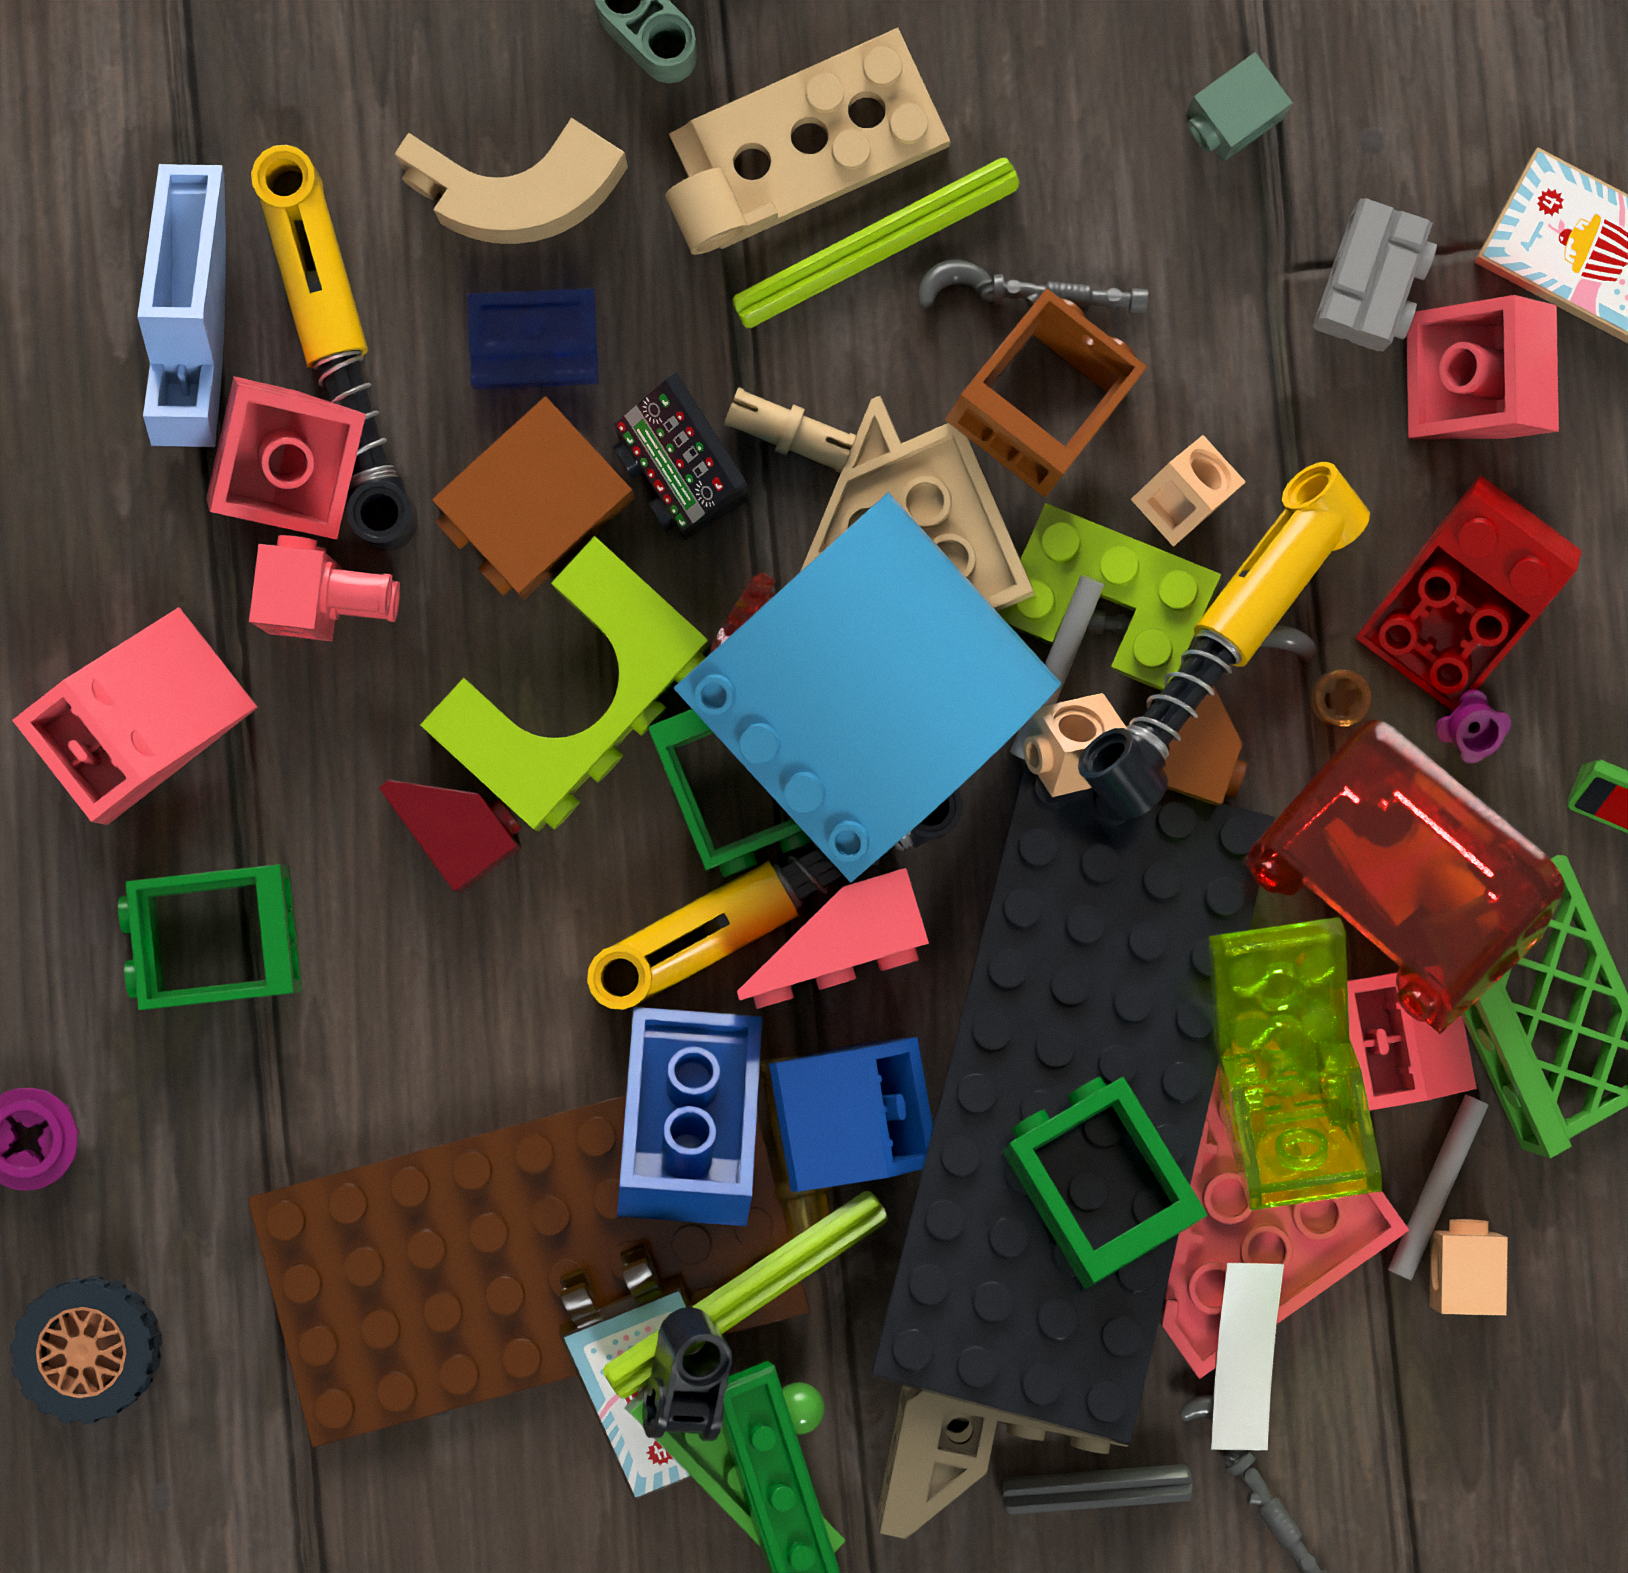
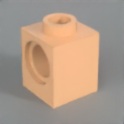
M1202 435L1170 461L1131 500L1174 547L1234 494L1245 481L1206 437Z
M1103 693L1042 706L1034 714L1028 737L1024 741L1023 753L1026 764L1032 773L1039 776L1052 797L1092 788L1079 774L1078 762L1084 749L1102 733L1114 728H1126V726Z
M1451 1219L1449 1220V1231L1433 1230L1430 1237L1429 1307L1441 1314L1506 1316L1508 1237L1496 1232H1488L1489 1221Z

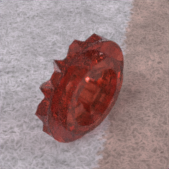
M764 572L752 577L713 641L711 653L776 595L771 592L777 582L775 578Z

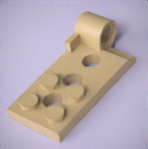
M896 28L699 116L681 128L669 133L688 178L670 188L666 192L665 197L691 254H703L719 247L724 249L944 150L950 146V139L899 29ZM872 98L882 105L885 117L879 125L873 128H861L851 121L848 114L850 106L858 99ZM806 123L820 126L827 134V144L821 151L815 154H804L798 151L791 141V136L797 127ZM747 149H757L764 152L771 162L770 169L766 175L757 180L742 178L734 168L735 159L741 152Z

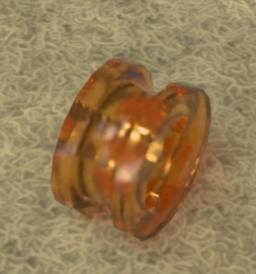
M1340 669L1325 673L1315 681L1310 690L1309 702L1312 712L1321 722L1329 726L1343 727L1355 724L1366 716L1371 706L1372 695L1369 684L1361 675L1352 670ZM1336 680L1346 682L1344 690L1354 689L1356 694V703L1346 706V716L1335 715L1334 712L1337 707L1327 708L1325 703V693L1335 691Z

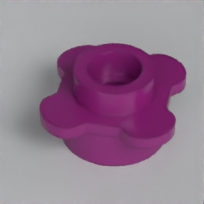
M1469 690L1461 696L1460 705L1450 716L1442 717L1438 720L1435 732L1442 742L1453 743L1459 749V755L1465 762L1477 763L1500 747L1505 735L1510 730L1511 720L1504 711L1493 710L1487 704V697L1483 692ZM1478 722V727L1474 731H1468L1470 723Z

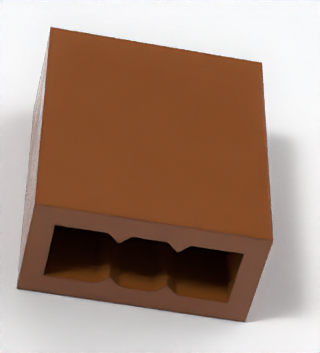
M545 396L432 500L443 512L434 522L460 550L470 542L480 552L486 561L477 569L499 593L504 596L513 588L525 600L635 499V496L627 483Z

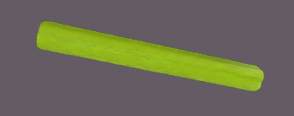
M999 158L736 294L732 299L734 310L741 323L746 328H752L1015 192L1020 184L1018 175L1007 158Z
M870 1191L862 1192L692 1307L707 1313L721 1334H723L886 1224L888 1217L885 1209L877 1197ZM659 1329L604 1366L603 1373L616 1395L621 1399L628 1398L649 1382ZM698 1341L690 1345L684 1355H692L704 1346L705 1341Z

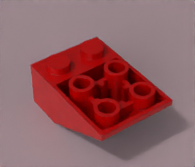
M1480 474L1437 527L1357 633L1355 639L1454 712L1460 705L1461 696L1469 690H1477L1576 573L1582 550Z

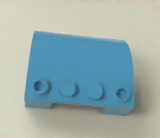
M888 492L673 689L841 873L852 882L924 820L992 757L1060 687L1061 682Z

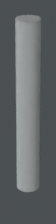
M1081 575L1045 663L1047 668L1061 682V685L1042 706L1055 704L1058 701L1105 585L1098 580ZM1034 715L1018 730L1010 749L1013 755L1025 759L1023 745L1026 737H1028Z
M1464 1095L1408 1222L1407 1227L1409 1231L1403 1234L1389 1265V1271L1412 1280L1489 1106L1488 1104L1471 1096Z

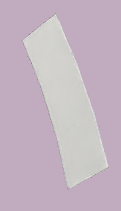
M1227 1263L1214 1385L1211 1450H1268L1271 1379L1284 1264Z

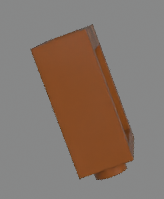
M1046 288L961 393L945 421L1046 498L1148 366L1136 358L1133 350L1126 343L1117 338L1109 337L1087 320L1082 310L1076 304L1067 299L1059 298ZM1032 336H1035L1107 392L1066 446L991 389Z

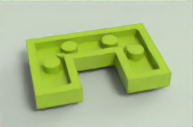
M1045 503L1021 557L1022 565L1035 596L1002 609L998 613L1013 630L1053 645L1080 576L1084 575L1105 584L1100 595L1101 598L1135 611L1111 665L1112 670L1163 691L1166 674L1177 672L1182 666V653L1192 650L1196 641L1194 627L1211 606L1221 584L1222 575Z

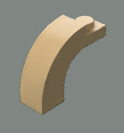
M573 118L570 119L552 148L540 162L522 173L509 177L493 178L469 172L410 133L407 134L395 152L401 168L406 171L402 177L405 183L431 200H434L438 193L443 195L433 209L440 224L469 238L499 244L535 242L555 236L577 225L606 200L628 168L625 152Z

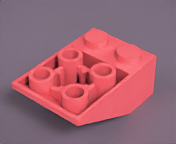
M178 607L64 679L12 721L89 820L94 823L109 825L256 710L258 706L183 610Z
M903 868L842 887L737 991L739 1000L753 997L756 1009L794 998L791 985L815 978L818 989L821 990L857 979L853 966L877 959L880 971H884L919 960L915 947L929 944L907 869Z

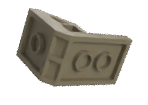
M902 1385L877 1508L880 1534L906 1539L983 1477L988 1470L997 1421L1007 1425L1006 1433L1014 1436L1043 1441L1046 1431L1065 1434L1066 1437L1071 1438V1446L1095 1453L1108 1454L1111 1444L1128 1447V1445ZM953 1419L968 1422L959 1431H952L947 1428Z

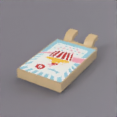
M1537 147L1474 263L1628 343V194Z

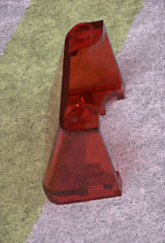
M1379 720L1367 721L1348 738L1251 847L1246 861V866L1251 870L1255 880L1271 893L1293 896L1306 885L1400 966L1396 976V985L1398 988L1397 998L1401 1007L1412 1018L1421 1022L1425 1021L1439 1034L1449 1027L1542 940L1564 893L1565 885L1556 865L1541 850L1398 731Z

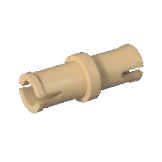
M740 387L737 389L723 424L728 428L733 427L777 445L775 452L786 456L789 450L833 468L838 473L842 472L856 437L855 434L845 433L804 416V408L793 404L792 409L789 410L745 392Z

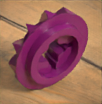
M18 1088L0 1095V1184L3 1186L24 1191L46 1187L61 1179L71 1163L77 1158L76 1149L80 1129L75 1124L70 1112V1106L51 1094L49 1090ZM11 1117L16 1122H21L27 1128L44 1124L45 1122L49 1124L43 1129L44 1133L37 1140L42 1148L40 1152L45 1157V1160L41 1155H36L30 1149L8 1156L7 1153L14 1148L13 1144L20 1138L19 1132L16 1130L17 1124Z

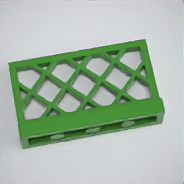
M1557 855L1452 913L1439 912L1420 923L1521 1149L1552 1158L1572 1147L1569 1141L1570 1138L1628 1106V1084L1621 1088L1606 1083L1617 1047L1628 1050V1042L1620 1040L1622 1032H1624L1628 1041V993L1567 856ZM1555 877L1563 895L1555 920L1530 912L1538 886ZM1519 896L1516 907L1507 904V902ZM1495 909L1513 915L1502 950L1485 944L1475 922L1476 919ZM1572 918L1577 928L1569 926ZM1527 920L1552 928L1541 964L1516 955ZM1567 934L1581 938L1588 951L1581 977L1556 969ZM1491 955L1499 958L1497 966H1495ZM1513 963L1538 971L1527 1007L1511 1002L1505 988ZM1597 974L1602 985L1595 983ZM1553 977L1578 985L1567 1021L1542 1013ZM1592 990L1607 995L1613 1008L1606 1034L1581 1026ZM1516 1012L1525 1015L1522 1024ZM1539 1020L1564 1028L1553 1064L1538 1060L1531 1046ZM1578 1033L1603 1042L1592 1078L1567 1069ZM1542 1069L1550 1071L1548 1080H1546ZM1564 1077L1589 1084L1581 1111L1567 1119H1564L1557 1104ZM1604 1090L1612 1092L1601 1099Z

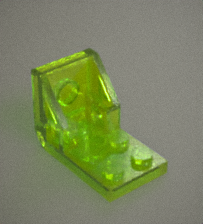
M1340 917L1209 936L1215 1043L1219 1060L1217 1067L1219 1097L1226 1134L1250 1211L1382 1191L1381 1167L1362 1071L1349 1038L1346 932Z

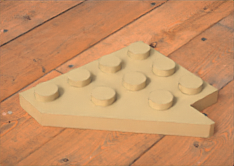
M881 396L871 399L801 571L889 492L997 612L1035 596L969 439L951 424L947 423L901 443Z

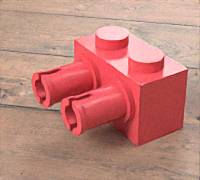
M280 535L278 536L277 546L258 545L249 622L270 635L333 642L335 620L339 619L340 614L387 619L390 622H395L399 609L400 582L392 581L391 574L384 573V575L341 570L342 567L326 554V549L317 546L316 540Z

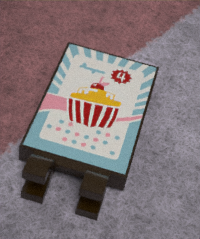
M644 1243L620 1252V1258L624 1265L621 1267V1272L632 1294L601 1307L584 1267L560 1276V1283L563 1291H560V1297L572 1320L559 1325V1336L634 1501L692 1478L654 1438L646 1436L644 1428L624 1409L643 1388L628 1398L621 1399L616 1395L603 1373V1368L606 1364L660 1329L662 1322L670 1313L680 1308L692 1307L680 1277L661 1284Z

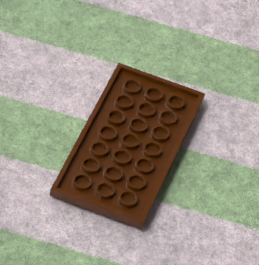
M626 1095L248 1197L312 1448L577 1376L559 1336V1325L572 1320L560 1297V1291H563L560 1276L584 1267L601 1307L632 1294L621 1272V1267L624 1265L620 1258V1252L644 1243L661 1284L680 1277L691 1305L694 1306L791 1241L758 1114L756 1117L752 1199L747 1226L617 1217ZM802 1280L722 1335L725 1336L809 1313L810 1308Z

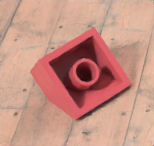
M1511 295L1416 311L1407 333L1408 438L1507 439L1559 432L1557 305Z
M233 376L206 497L210 512L337 539L365 421V413L296 390Z

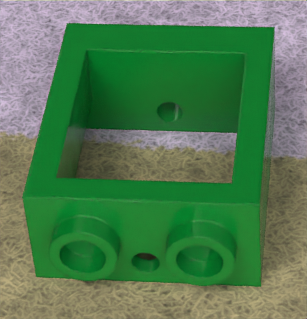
M693 709L648 727L707 872L719 868L723 878L758 865L755 852L779 844L782 854H785L813 842L793 819H790L716 850L675 751V748L714 732Z
M277 864L125 881L127 896H120L118 899V916L122 933L124 935L131 934L133 959L126 960L124 975L129 998H137L138 1010L303 992L290 866ZM256 886L266 980L165 991L156 897Z
M1101 1076L1084 1084L1067 1096L1072 1107L1051 1119L1045 1109L1021 1121L1010 1129L1016 1139L1010 1142L1003 1151L1004 1156L1085 1290L1195 1225L1208 1215L1124 1076L1107 1086ZM1113 1106L1172 1205L1094 1251L1034 1151L1108 1107Z

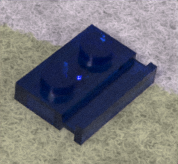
M594 288L467 294L469 353L471 358L470 379L473 389L599 384L596 293Z

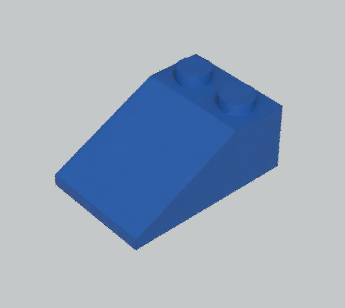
M633 1007L617 1217L747 1226L753 1187L762 1017Z

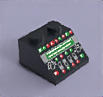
M677 373L664 380L614 424L621 441L612 446L631 479L642 473L655 495L648 498L646 502L665 532L676 527L683 539L686 540L749 500L747 482Z

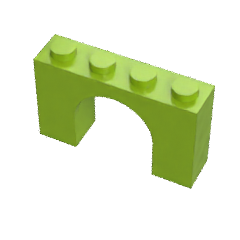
M595 536L551 584L560 595L608 638L615 650L619 666L618 688L612 704L603 717L590 728L572 736L561 738L537 736L515 725L470 682L463 678L420 724L532 829L538 832L546 823L555 830L569 817L580 803L573 794L590 776L598 783L615 767L623 757V754L616 747L633 729L642 736L648 730V727L660 718L666 710V707L660 702L662 697L676 682L679 683L706 658L703 653L710 646L706 637Z

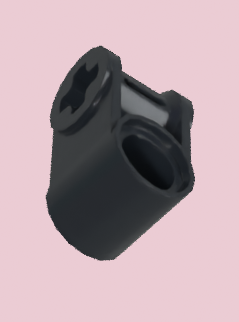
M694 1307L680 1308L670 1313L660 1326L651 1377L646 1385L642 1405L643 1428L648 1438L659 1439L665 1432L698 1434L702 1441H714L720 1433L724 1414V1396L732 1365V1352L711 1317L701 1309ZM698 1341H705L704 1346L698 1352L692 1355H684L690 1345Z

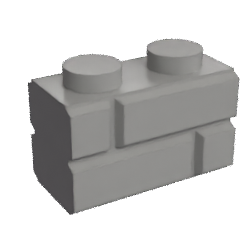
M1360 198L1351 211L1312 327L1317 331L1340 339H1348L1352 343L1382 352L1392 343L1394 337L1404 340L1417 303L1407 300L1414 278L1420 280L1426 278L1437 248V244L1427 241L1433 223L1428 219L1404 211H1396L1393 207L1370 199Z

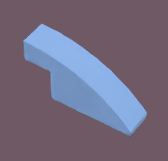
M159 164L137 316L150 361L143 418L151 446L215 447L222 378L226 286L225 182L222 165Z

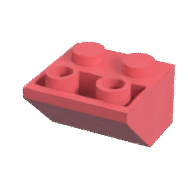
M1439 965L1326 985L1349 1111H1372L1428 1101L1477 1089L1464 1020Z

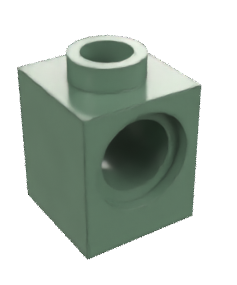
M1255 52L1193 97L1186 112L1191 118L1187 125L1199 146L1207 153L1215 150L1224 163L1282 121L1293 102Z

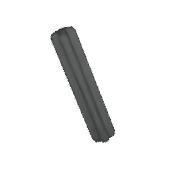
M1184 1464L1007 1477L1002 1482L1003 1506L1006 1513L1009 1514L1188 1502L1192 1499L1193 1495L1192 1474L1188 1466Z

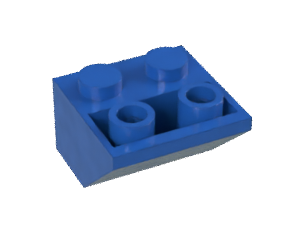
M918 1037L869 1041L769 1063L791 1192L889 1178L923 1168L933 1124Z

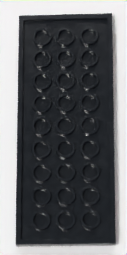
M1025 761L870 1377L1126 1446L1131 1444L1179 1234L1085 1290L1004 1156L1003 1151L1010 1142L1016 1139L1010 1129L1021 1121L1045 1109L1051 1119L1072 1107L1067 1096L1084 1084L1101 1076L1107 1086L1124 1076L1189 1185L1191 1184L1275 817L1225 803L1215 806L1167 789L1162 799L1142 816L1133 819H1121L1092 788L1052 797L1039 776L1030 771ZM1113 1106L1108 1107L1034 1151L1094 1251L1172 1205Z

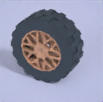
M90 1276L65 1281L46 1290L44 1294L35 1298L26 1307L28 1309L26 1314L18 1319L14 1328L17 1331L16 1336L10 1343V1354H13L14 1365L11 1367L14 1379L18 1378L22 1386L20 1391L26 1400L31 1399L38 1406L36 1409L44 1415H54L58 1417V1421L69 1424L73 1421H82V1424H90L104 1418L108 1419L137 1401V1398L147 1391L153 1382L151 1379L153 1373L159 1369L161 1357H158L159 1346L162 1345L161 1333H158L155 1324L158 1320L153 1310L149 1311L143 1303L145 1299L137 1291L131 1292L125 1288L126 1284L117 1280L110 1282L103 1280L101 1276Z

